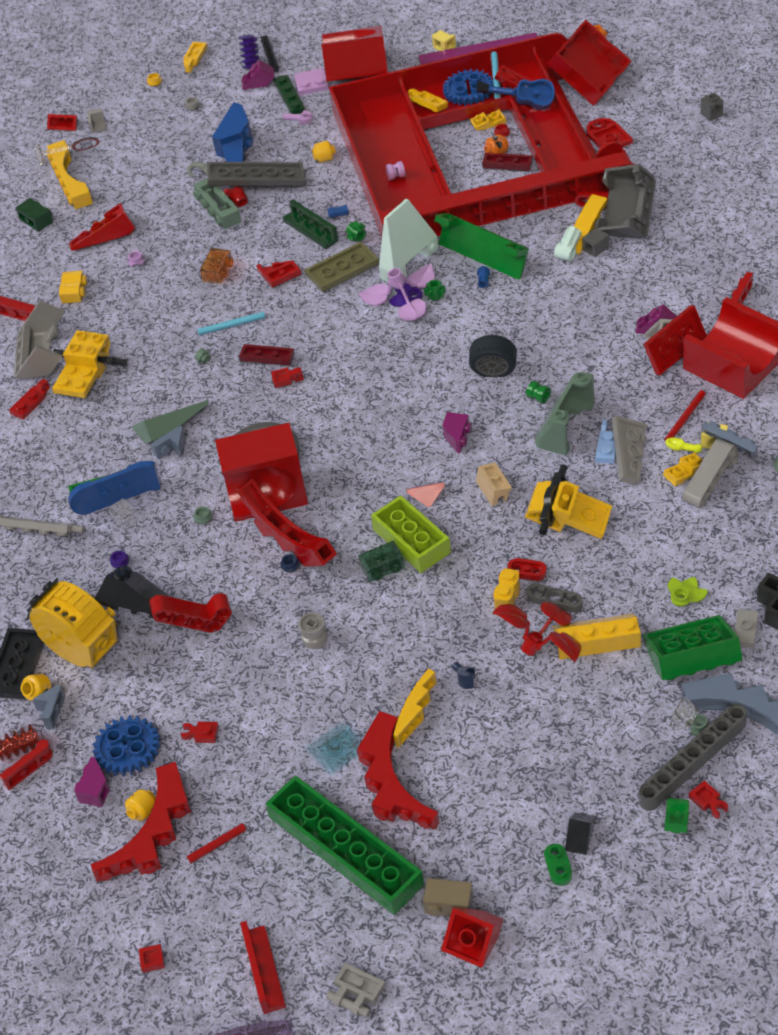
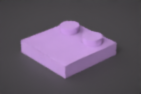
M323 68L294 74L299 95L329 90Z

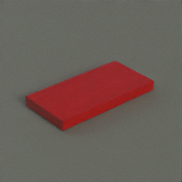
M690 305L643 344L656 375H661L683 357V338L687 334L701 341L706 338L707 334L695 305Z

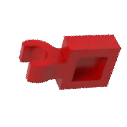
M288 367L271 371L275 388L292 384L291 380L296 382L304 380L301 367L290 371Z

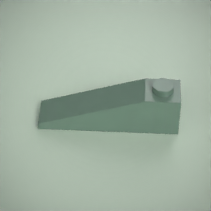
M206 400L144 420L133 425L132 428L145 444L153 443L185 423L208 405L209 401Z

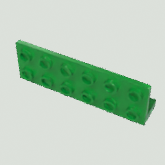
M443 213L436 215L435 222L439 223L442 227L439 245L517 280L522 278L529 248L452 214Z

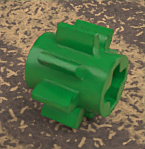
M351 222L346 228L345 232L348 233L346 237L350 241L354 240L355 242L363 240L366 236V231L364 230L366 226L361 222Z
M431 280L426 283L424 294L428 296V300L437 301L444 298L446 289L445 285H442V281Z

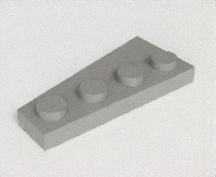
M615 415L611 421L619 481L636 485L640 481L641 457L644 453L642 447L645 442L646 436L644 432L647 429V424Z

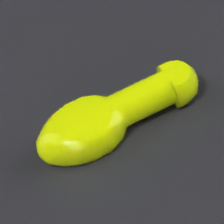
M668 438L665 441L667 447L675 451L687 450L697 454L702 451L700 444L685 443L680 438Z

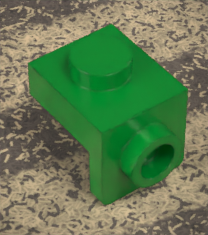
M668 798L664 831L676 834L687 833L689 800Z

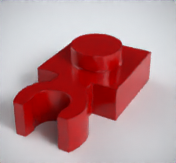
M198 721L197 726H193L190 723H184L183 729L189 730V732L181 733V738L189 740L194 737L196 743H216L219 724L218 722Z
M705 780L689 792L688 798L703 811L709 808L714 818H720V812L717 809H723L725 812H728V804L725 801L719 800L720 794Z

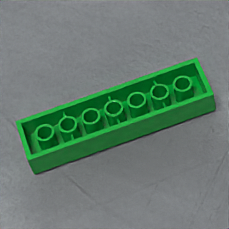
M296 775L265 803L271 820L394 916L425 885L423 873L419 868Z

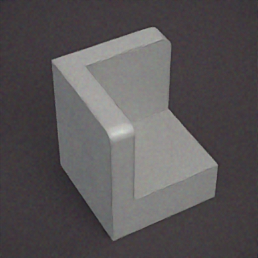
M102 108L87 111L91 134L106 131Z

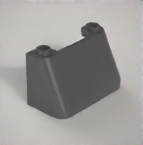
M640 164L606 168L603 184L609 189L605 219L598 218L594 227L606 232L609 236L645 238L648 234L656 186L655 177Z

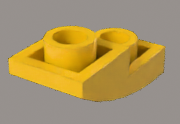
M500 109L487 116L483 112L470 119L476 130H486L507 122Z
M695 452L681 457L679 464L664 470L663 476L674 486H677L694 476L703 459Z

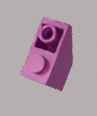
M258 60L256 64L254 63L251 66L250 71L243 75L241 79L242 89L267 87L275 77L274 68Z
M662 304L637 320L635 333L644 334L659 319L673 320L677 315Z
M447 412L442 424L444 438L457 453H461L462 447H466L467 433H471L472 423L469 422V415Z
M91 757L88 764L83 768V775L80 781L76 783L74 792L79 803L103 807L110 788L96 759Z

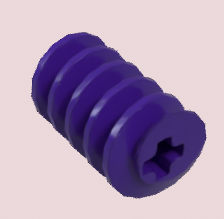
M254 35L239 36L238 39L243 40L239 45L244 46L240 49V51L244 52L240 57L245 58L241 61V63L245 64L242 68H251L259 59V55H256L259 53V50L255 49L258 47V43H255L258 39Z

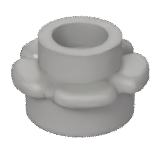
M189 97L185 101L186 109L195 110L200 106L196 97Z

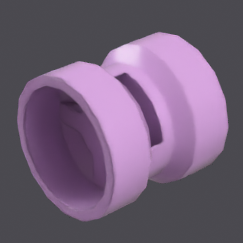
M402 161L396 162L394 165L387 164L385 166L389 181L394 180L396 177H405Z

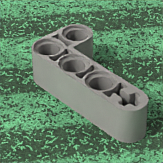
M720 438L714 441L683 493L682 500L698 508L703 507L726 468L732 470V466L737 464L739 454L736 445Z

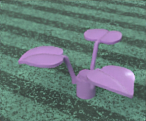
M430 263L411 274L408 279L399 268H393L388 272V285L383 283L376 284L365 291L359 292V296L365 303L377 306L388 300L387 295L391 293V286L395 289H401L407 304L400 307L398 315L405 321L416 320L426 313V304L421 299H415L410 302L403 286L406 282L411 287L426 288V283L435 280L433 265Z

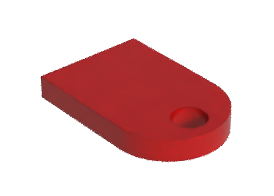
M598 118L591 121L586 127L588 138L599 149L611 141L620 142L622 147L633 144V138L612 119Z

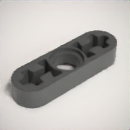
M531 584L526 589L527 599L535 604L541 605L546 601L558 605L561 610L568 612H578L583 607L582 596L578 593L541 584ZM554 595L560 597L557 601H551L549 598Z

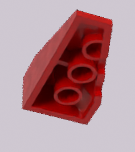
M120 203L104 214V219L99 222L95 221L89 231H83L69 242L70 249L74 251L121 238L124 235H130L135 229L134 223Z

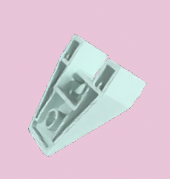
M405 199L384 217L379 262L380 277L384 281L389 280L388 272L393 268H399L404 273V276L407 277L405 264L416 254L420 253L429 257L439 248L437 235L408 199Z

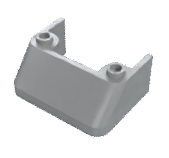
M39 300L17 335L14 365L15 378L23 380L46 377L54 373L62 355L50 351V341L52 338L55 339L58 334V329H56L57 323L65 313V310Z

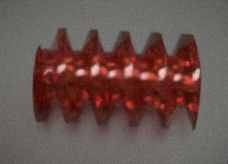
M31 724L28 725L27 732L21 727L19 735L13 730L11 738L7 733L4 734V740L0 738V759L2 762H4V755L10 760L12 759V752L18 757L20 749L26 754L28 746L31 750L35 748V744L40 739L36 729Z

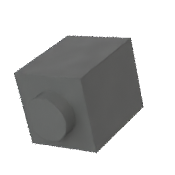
M598 228L593 229L582 238L583 251L594 257L598 256L609 247V235Z

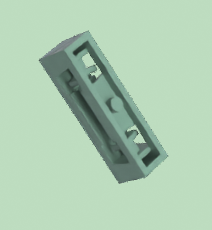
M207 178L193 184L195 199L200 201L204 209H207L210 217H214L218 226L221 225L225 230L242 222L239 209L219 186L208 185Z

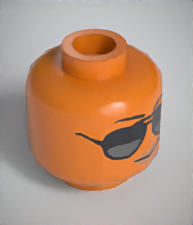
M500 134L487 138L484 146L485 153L506 154L509 148L507 138Z

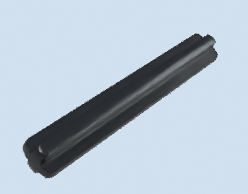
M267 35L261 36V43L269 66L274 68V73L279 72V65Z

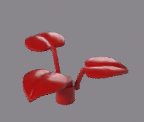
M547 601L541 604L542 612L550 618L539 633L536 631L529 633L530 622L526 620L527 614L515 605L502 604L493 611L492 614L500 616L511 625L525 629V634L522 637L524 642L521 645V650L525 654L534 656L543 645L551 640L574 663L577 661L581 645L569 634L564 632L559 634L556 631L551 632L549 637L542 641V634L552 620L562 626H567L572 621L571 615L567 611L561 610L558 605Z

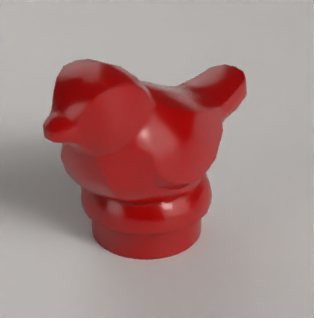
M236 186L233 189L226 188L224 190V194L228 195L229 199L237 207L240 208L247 204V195L242 187Z

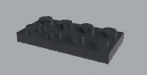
M7 629L0 648V698H25L21 692L22 681L26 676L33 675L44 642L39 638L35 630Z

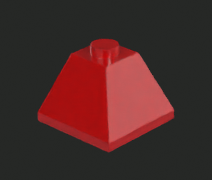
M453 907L441 951L483 968L499 938L504 919L483 910Z

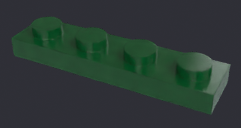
M288 75L273 78V82L289 113H302L305 110V106Z

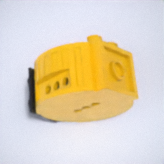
M56 578L53 582L49 581L43 587L41 595L38 596L36 594L29 602L30 606L27 609L28 615L26 620L30 619L39 638L58 656L76 666H89L93 668L118 641L116 633L117 623L113 619L116 616L114 610L110 607H107L105 610L94 599L95 595L88 594L72 583L58 581L59 578Z

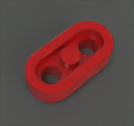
M515 558L510 560L507 565L508 569L520 570L519 579L541 581L547 575L546 565L541 561Z

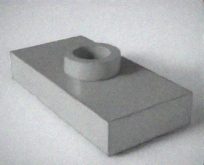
M742 609L737 611L735 633L740 639L741 647L754 648L758 611Z

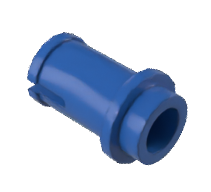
M347 204L327 208L329 218L334 219L337 216L349 215Z
M481 266L477 270L478 287L485 288L489 285L490 270L486 266Z

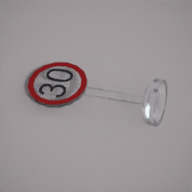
M85 137L75 141L73 144L42 151L40 144L35 143L34 148L39 166L45 163L43 155L71 148L76 151L88 150L97 146L99 139L96 137Z

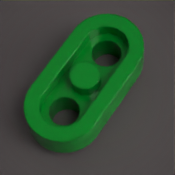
M560 844L548 845L544 850V860L550 880L557 886H565L572 880V869L566 850Z

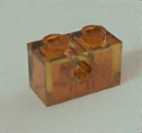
M210 249L200 269L203 282L222 284L224 278H227L229 268L233 266V257H231L230 250Z

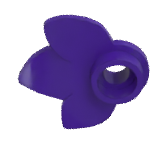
M404 283L403 288L410 302L415 299L422 300L423 295L419 288L411 287L409 284ZM395 289L397 294L389 300V304L395 307L407 304L401 289Z

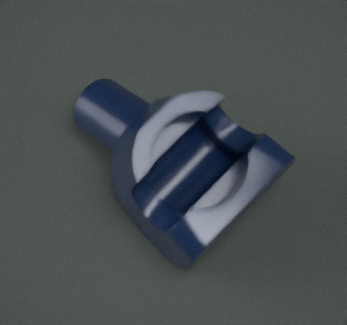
M455 662L452 668L457 672L459 686L464 689L473 688L475 668L464 667Z

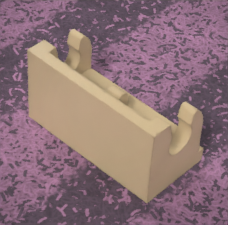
M496 462L478 466L476 482L491 506L497 505L498 498L503 496V501H507L509 490L512 487Z

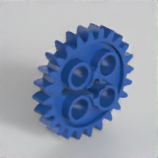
M464 69V72L458 71V74L453 73V77H448V80H445V84H443L445 99H448V102L452 101L453 104L458 103V106L461 104L467 106L469 103L473 105L474 102L477 104L479 101L484 102V98H489V95H492L491 92H477V81L494 86L492 77L488 73L484 74L483 70L478 72V69L475 71ZM466 80L469 81L471 95H468Z
M131 715L128 716L127 720H124L123 716H121L119 722L112 719L113 724L109 725L106 723L107 729H100L101 736H95L96 742L93 743V754L101 769L105 768L107 773L113 771L114 776L121 772L123 777L126 775V772H130L132 776L134 770L141 773V767L148 768L147 762H154L153 756L159 755L157 749L161 748L159 743L161 739L157 728H154L152 722L148 723L146 718L141 721L139 716L132 720Z

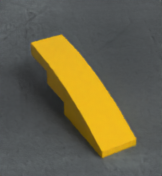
M592 194L582 209L574 227L582 232L575 247L576 254H580L583 250L582 238L595 228L596 220L601 218V212L607 205V198Z
M429 668L414 686L398 717L393 734L395 746L398 748L424 720L423 709L431 701L429 692L437 684L435 672Z

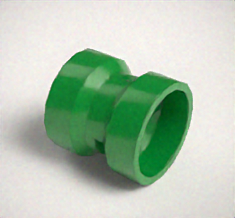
M534 380L530 382L526 390L528 398H535L537 402L542 404L551 395L550 387L546 385L541 386L539 382Z

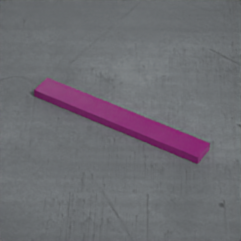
M536 32L422 54L418 55L420 65L538 36Z

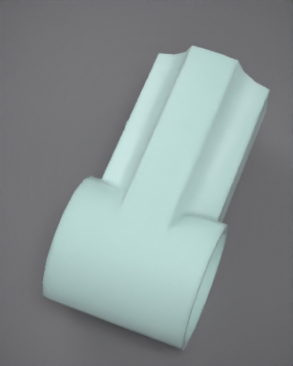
M573 226L567 227L561 242L555 246V258L569 262L572 261L576 253L575 247L582 234L581 230Z

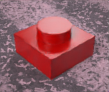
M161 944L139 949L142 973L165 968Z

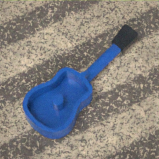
M547 79L534 81L520 80L518 87L514 89L489 86L487 83L477 81V92L514 95L519 104H527L538 110L548 109L554 98V86Z

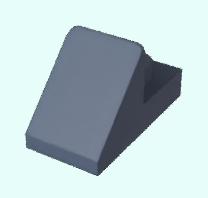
M181 425L151 443L154 456L157 459L168 455L172 450L182 457L186 438Z
M56 685L33 699L36 710L41 711V720L46 729H54L62 708L65 694L61 685Z

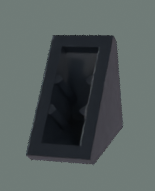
M575 812L569 818L565 844L566 851L587 855L597 816Z

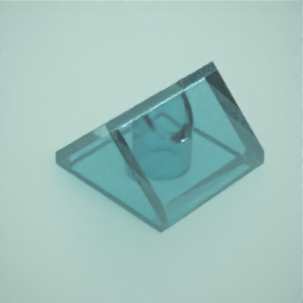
M338 724L305 748L331 775L358 756L357 748L360 743L349 725Z

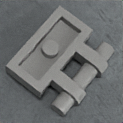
M344 963L333 981L334 986L338 987L339 990L337 993L329 990L326 999L332 1001L333 1005L339 1008L343 1006L351 1010V1013L356 1016L361 1015L367 1018L370 1015L371 1009L365 1007L364 1004L367 1001L375 1005L386 984L385 981ZM348 993L357 996L355 1002L346 998Z

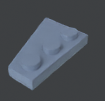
M705 421L702 425L703 433L714 439L720 438L736 445L738 452L746 451L750 454L749 458L753 460L756 458L758 446L755 445V441L749 438L742 439L732 430L728 429L725 431L720 428L719 424L710 421V423Z

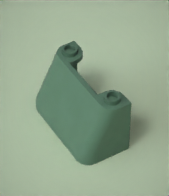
M578 372L573 375L555 400L535 435V444L538 448L567 456L570 451V445L567 442V424L570 413L580 415L581 411L585 409L592 411L595 406L594 374Z

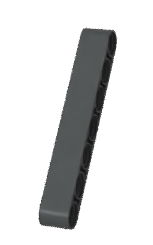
M740 704L729 706L639 788V804L641 808L646 811H652L660 806L738 735L746 726V708Z

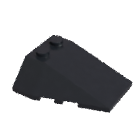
M120 566L106 575L94 599L100 605L110 607L113 610H118L119 607L130 609L131 614L137 615V612L150 614L149 618H153L149 604L150 599L156 595H169L138 572L132 571V568Z

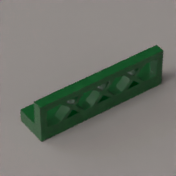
M294 199L289 201L291 212L282 217L283 222L324 249H328L338 242L336 226Z

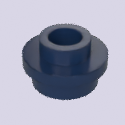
M286 554L280 562L281 569L285 572H293L299 568L300 562L294 554Z

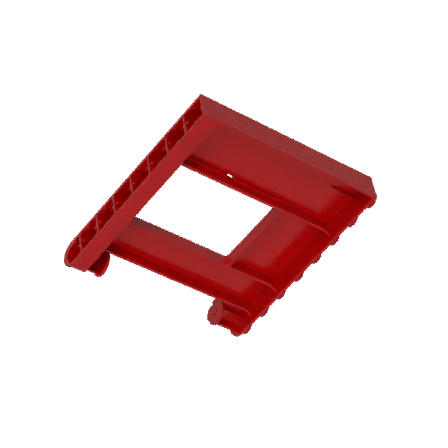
M551 33L329 87L332 112L381 238L384 217L405 199L411 202L438 237L441 235L442 230L440 224L435 222V217L438 214L449 213L477 226H482L575 203V197L579 191L609 193V189L603 184L605 169L635 165L618 141L606 143L596 153L558 80L563 78L547 65L553 55L568 40L563 34ZM495 51L498 57V69L501 65H504L533 81L538 79L551 81L554 86V98L551 106L546 110H538L527 104H519L514 95L501 94V98L495 99L494 93L489 95V98H484V102L479 101L477 104L474 102L473 105L469 103L467 106H464V104L458 106V103L453 104L452 101L448 102V99H445L443 84H445V80H448V77H453V73L458 74V71L464 72V69L467 71L478 69V72L483 70L484 74L488 73L493 80L491 53ZM466 80L468 95H471L469 81ZM500 82V87L511 88ZM413 88L420 92L426 91L446 100L448 107L440 112H433L427 107L412 102L408 96V90ZM498 109L500 111L510 110L540 172L451 194L424 130L470 119L483 112L486 115ZM402 161L405 177H396L394 180L389 181L385 166L387 164L394 165L396 162Z

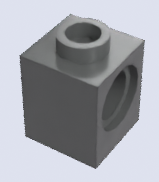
M715 93L701 98V114L709 121L723 116L724 100Z

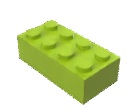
M401 495L371 514L373 530L420 573L451 553L449 537Z

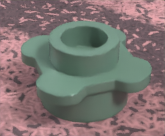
M695 714L686 721V725L691 728V734L697 736L709 725L706 716L702 714Z

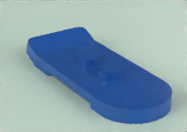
M140 461L127 466L126 469L76 486L68 496L71 510L79 515H87L144 492L160 490L161 481L154 461Z

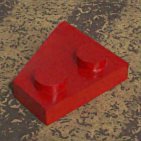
M293 260L274 262L272 266L262 267V264L256 265L257 271L272 288L301 275V269Z

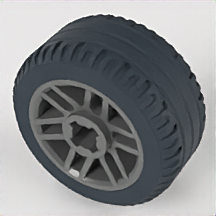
M486 335L474 340L471 344L469 365L476 374L482 377H505L515 369L517 350L514 343L509 339L499 335Z

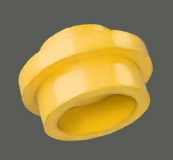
M151 73L147 77V84L150 86H156L162 82L158 73Z

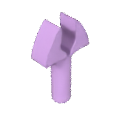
M303 110L302 114L284 113L283 119L297 120L299 125L311 122L312 114L306 110Z

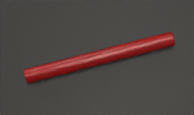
M700 390L666 435L664 441L677 435L705 397V391Z

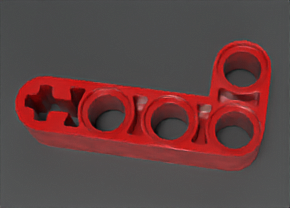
M224 593L214 595L206 605L164 595H156L149 601L155 621L209 633L214 632V630H220L232 614L228 597Z

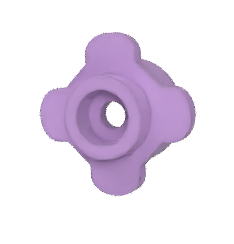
M140 251L130 252L128 255V265L143 264L145 262L143 259L144 254Z

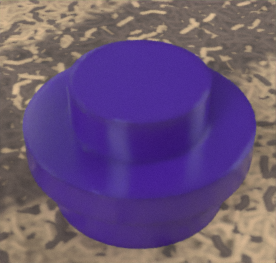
M124 551L112 553L110 564L113 568L117 569L129 563V557Z

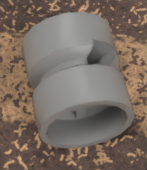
M312 612L300 618L299 630L304 646L309 649L322 648L328 641L323 616Z

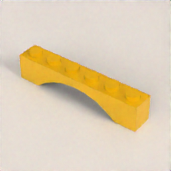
M65 140L47 145V158L67 197L69 205H73L76 210L93 204L86 184L72 178L67 173L72 159Z

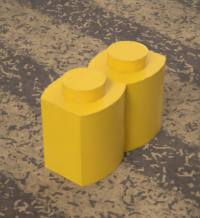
M83 270L62 273L59 296L62 303L82 302V298L86 296L85 285L88 284V279L84 275Z
M504 568L501 571L499 584L493 593L495 609L502 604L515 605V599L520 593L518 570Z

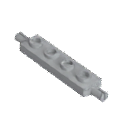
M0 515V525L4 526V529L16 530V527L22 528L21 531L33 532V529L39 530L41 534H50V531L56 532L58 536H67L68 533L73 532L84 533L85 531L84 525Z

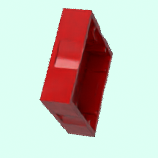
M585 19L548 61L547 65L588 102L595 105L632 60L610 43L599 30Z

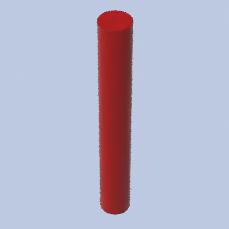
M241 823L186 856L190 864L245 832L247 830L245 825Z

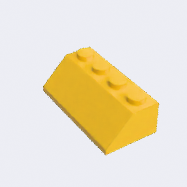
M633 613L574 622L567 626H552L553 632L556 631L559 634L562 632L567 633L580 643L581 651L578 657L641 647V632L637 617ZM557 646L559 660L570 658Z

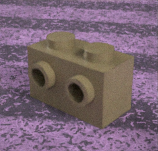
M427 878L423 898L425 914L431 916H451L453 907L471 909L473 899L472 883Z

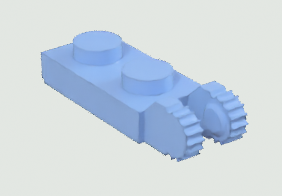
M603 420L595 462L614 464L616 451L613 431H606L608 422Z

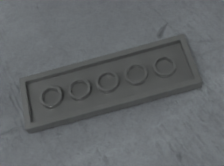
M207 162L208 185L305 186L303 162Z

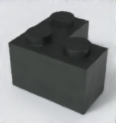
M768 572L758 585L757 601L767 606L765 608L764 623L778 630V577Z

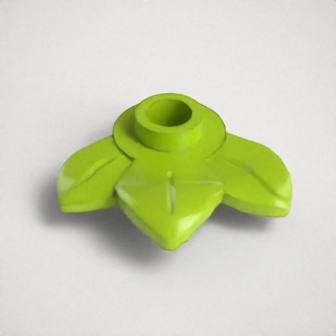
M672 577L668 582L671 602L676 606L682 607L690 602H700L708 594V590L698 588L696 577H691L682 582Z

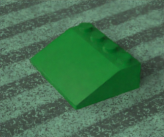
M721 615L642 634L655 670L662 680H673L678 676L693 675L698 671L713 670L718 666L733 665L743 660L740 639Z

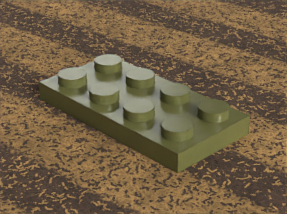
M360 241L304 269L305 275L321 292H324L378 265L379 258Z

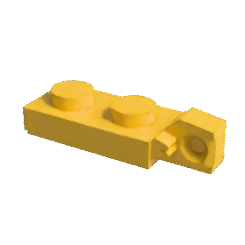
M192 42L183 58L185 72L191 73L194 66L199 64L208 48L207 43Z
M413 88L408 90V96L412 102L427 107L433 112H440L448 107L446 100L426 91L420 92Z

